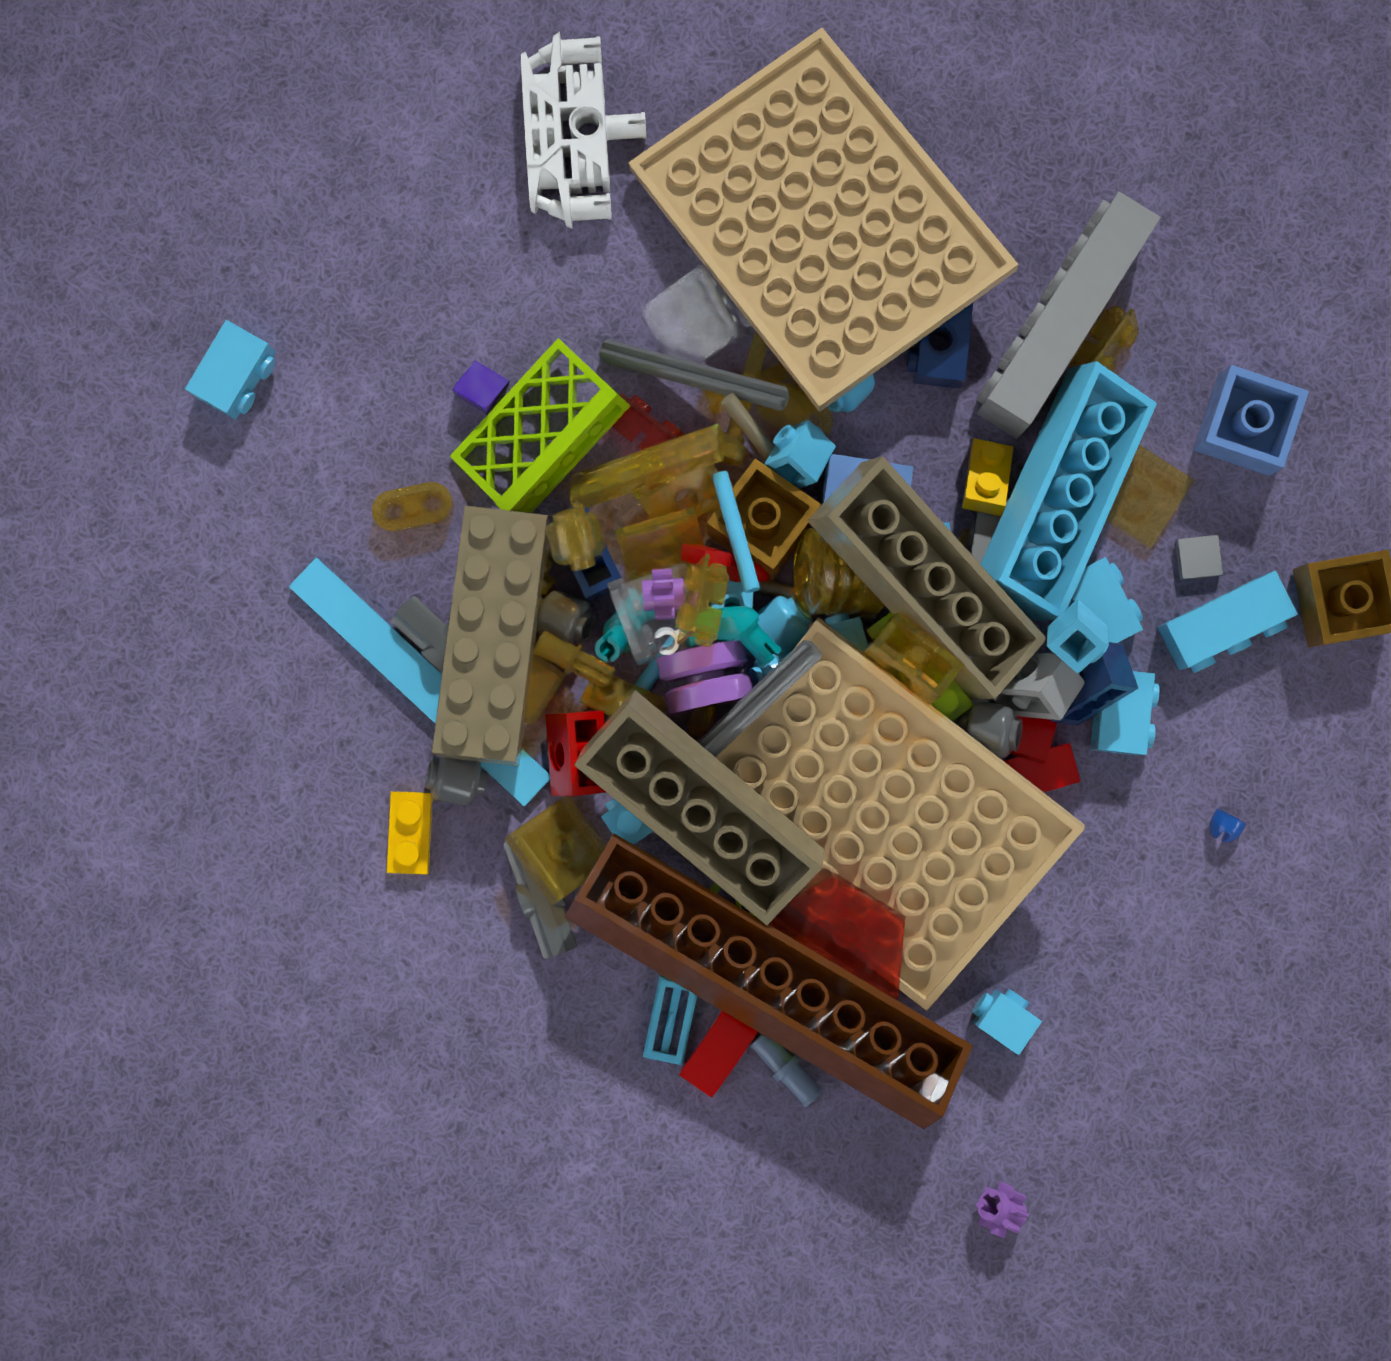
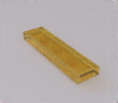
M717 423L572 474L570 502L576 511L581 510L585 507H590L724 460V432Z

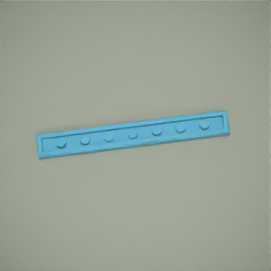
M316 557L289 587L436 724L442 673ZM523 748L520 766L481 762V767L524 807L550 781V774Z

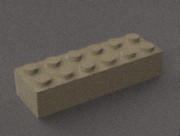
M883 456L861 462L807 520L971 699H996L1046 641L1047 638Z
M474 506L464 507L432 753L437 757L520 766L538 612L550 530L547 515Z
M636 690L584 746L574 766L766 925L822 869L825 850Z

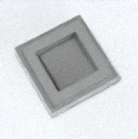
M1218 535L1175 540L1180 580L1223 575Z

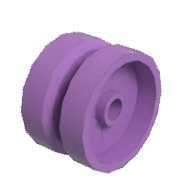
M740 640L703 643L683 648L679 652L656 659L661 680L666 682L687 680L686 685L672 688L664 694L668 715L693 712L738 702L754 687L752 676L748 674L725 675V671L739 668L748 661L746 647Z

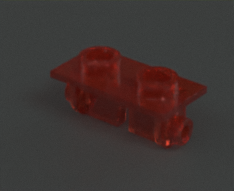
M620 393L619 396L630 407L611 428L631 443L640 432H643L646 437L638 448L659 466L664 464L669 468L678 456L673 451L676 446L683 451L686 449L685 442L681 440L684 433L667 419L661 424L649 415L653 409L637 395L634 394L629 399L623 393Z

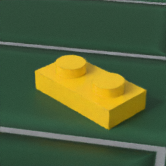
M974 438L969 457L962 508L1002 517L1006 506L1013 446Z
M391 791L387 873L429 874L433 802L431 793Z

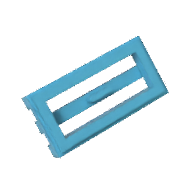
M659 976L643 1057L683 1065L697 995L689 991L677 1054H670L669 1048L681 990H688L665 976ZM666 987H671L674 989L661 1051L653 1050L664 992Z

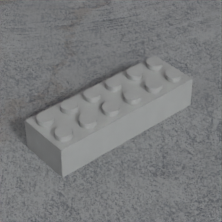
M1119 191L1111 203L1103 199L1084 227L1075 245H1073L1062 262V268L1058 270L1039 300L1044 302L1045 305L1038 302L1018 333L1024 336V339L1017 336L997 365V367L1003 370L1002 374L995 370L978 395L976 401L982 405L976 413L977 415L1015 439H1018L1031 425L1160 220V216Z

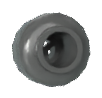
M554 590L545 599L541 598L537 633L540 638L565 648H574L580 642L585 643L589 639L595 626L596 616L595 613L591 612V605L585 598L562 590Z
M978 702L974 704L969 714H962L959 727L998 758L1003 759L1011 751L1018 750L1022 736L1023 721L1021 718H1017L1015 710L1010 706Z
M432 756L427 768L425 788L430 789L431 795L436 801L467 806L472 803L476 794L483 795L488 773L481 770V762Z

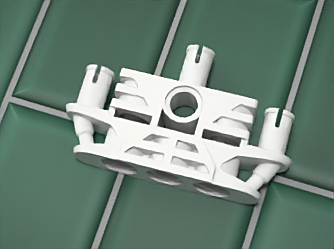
M560 32L553 36L550 44L539 49L538 53L528 58L526 52L521 53L528 189L532 213L536 214L538 208L548 211V214L564 220L566 227L573 229V221L612 220L610 193L586 196H571V194H582V187H588L589 193H596V186H602L603 192H610L607 141L636 138L647 139L645 112L621 115L605 114L600 36L596 38L562 40ZM551 62L548 74L532 73V70ZM586 63H594L595 71H588ZM570 64H580V72H574L573 65ZM561 83H566L567 102H561ZM569 120L572 139H563L562 121ZM586 123H592L598 127L597 131L591 135H583L578 132L579 128ZM566 157H571L572 178L566 179L565 172ZM559 189L561 201L541 196L542 190Z

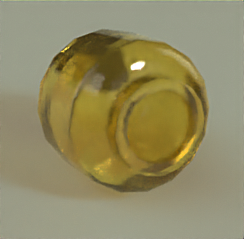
M584 507L571 508L553 514V521L546 527V535L554 561L561 565L570 564L572 571L594 566V557L600 555L605 549V541L597 515L585 512Z

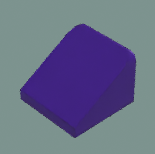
M475 360L456 382L452 391L456 396L488 415L510 381Z

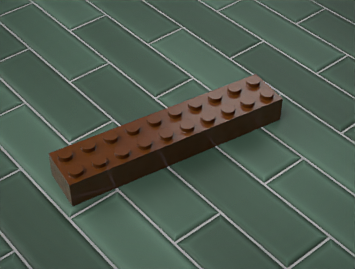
M613 833L564 916L576 925L918 1127L925 1129L943 1118L972 1050V1044L769 924L766 925L757 917Z

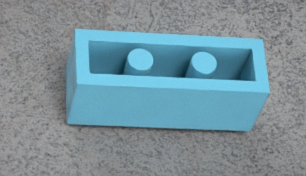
M1273 571L1157 628L1178 670L1191 667L1193 673L1215 664L1216 661L1213 656L1226 649L1229 655H1232L1250 647L1252 643L1249 638L1261 632L1267 638L1288 628L1285 620L1298 615L1277 572Z

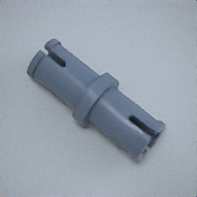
M763 1034L758 1036L749 1045L774 1072L772 1074L776 1082L781 1080L802 1103L804 1108L810 1105L823 1092V1089L798 1064L801 1060L796 1054L791 1056L783 1046Z

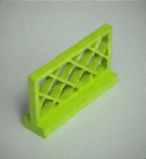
M557 338L450 457L480 486L501 510L532 513L627 411L630 405L568 346ZM563 353L569 359V376L550 377L551 364ZM577 367L584 373L583 375H577ZM594 382L600 388L589 402L577 403V383ZM569 384L568 403L550 405V386ZM542 386L541 406L523 407V395L530 387ZM568 412V425L561 432L549 433L550 413ZM541 414V433L522 435L523 415ZM514 416V435L496 437V424L503 417ZM540 441V455L533 462H522V443ZM514 443L513 463L495 464L496 445ZM487 445V465L471 466L464 459L476 446ZM513 471V484L501 496L495 490V472ZM479 473H486V480Z

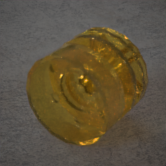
M814 528L803 532L795 551L793 568L794 587L801 610L807 615H819L822 613L834 615L841 610L847 615H873L879 613L884 604Z

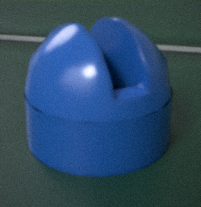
M1217 808L1209 826L1214 838H1218L1224 831L1222 842L1226 843L1236 840L1243 832L1247 823Z

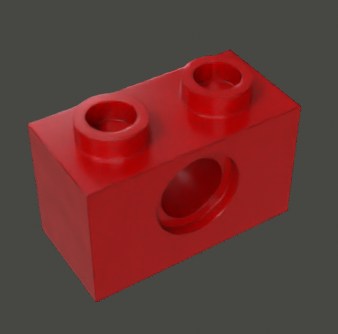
M604 710L546 714L551 796H580L607 793L574 766L584 746L605 724Z

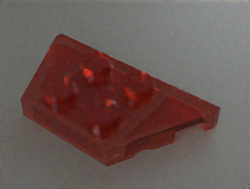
M833 873L802 891L769 923L770 926L898 1001L906 916L845 878Z

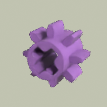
M672 569L652 570V580H642L643 611H654L655 620L675 619L674 610L685 609L684 579L672 578Z
M1004 1182L999 1183L998 1190L986 1186L984 1188L985 1192L980 1196L978 1203H976L978 1213L981 1216L978 1224L990 1229L991 1234L1001 1238H1005L1007 1229L1019 1234L1020 1228L1025 1223L1026 1218L1029 1217V1213H1027L1026 1206L1023 1203L1027 1198L1026 1195L1015 1191L1013 1186Z

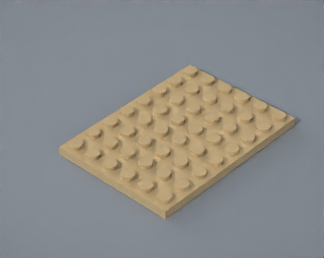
M823 28L814 32L628 163L632 174L819 412L1011 276L1018 268V263Z
M818 617L797 646L803 640L812 641L821 651V659L720 752L716 758L825 849L822 869L789 903L927 1011L1083 832L1085 824Z

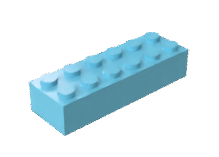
M1097 361L1067 369L980 563L1023 613L1034 621L1055 620L1068 608L1157 405L1155 401Z

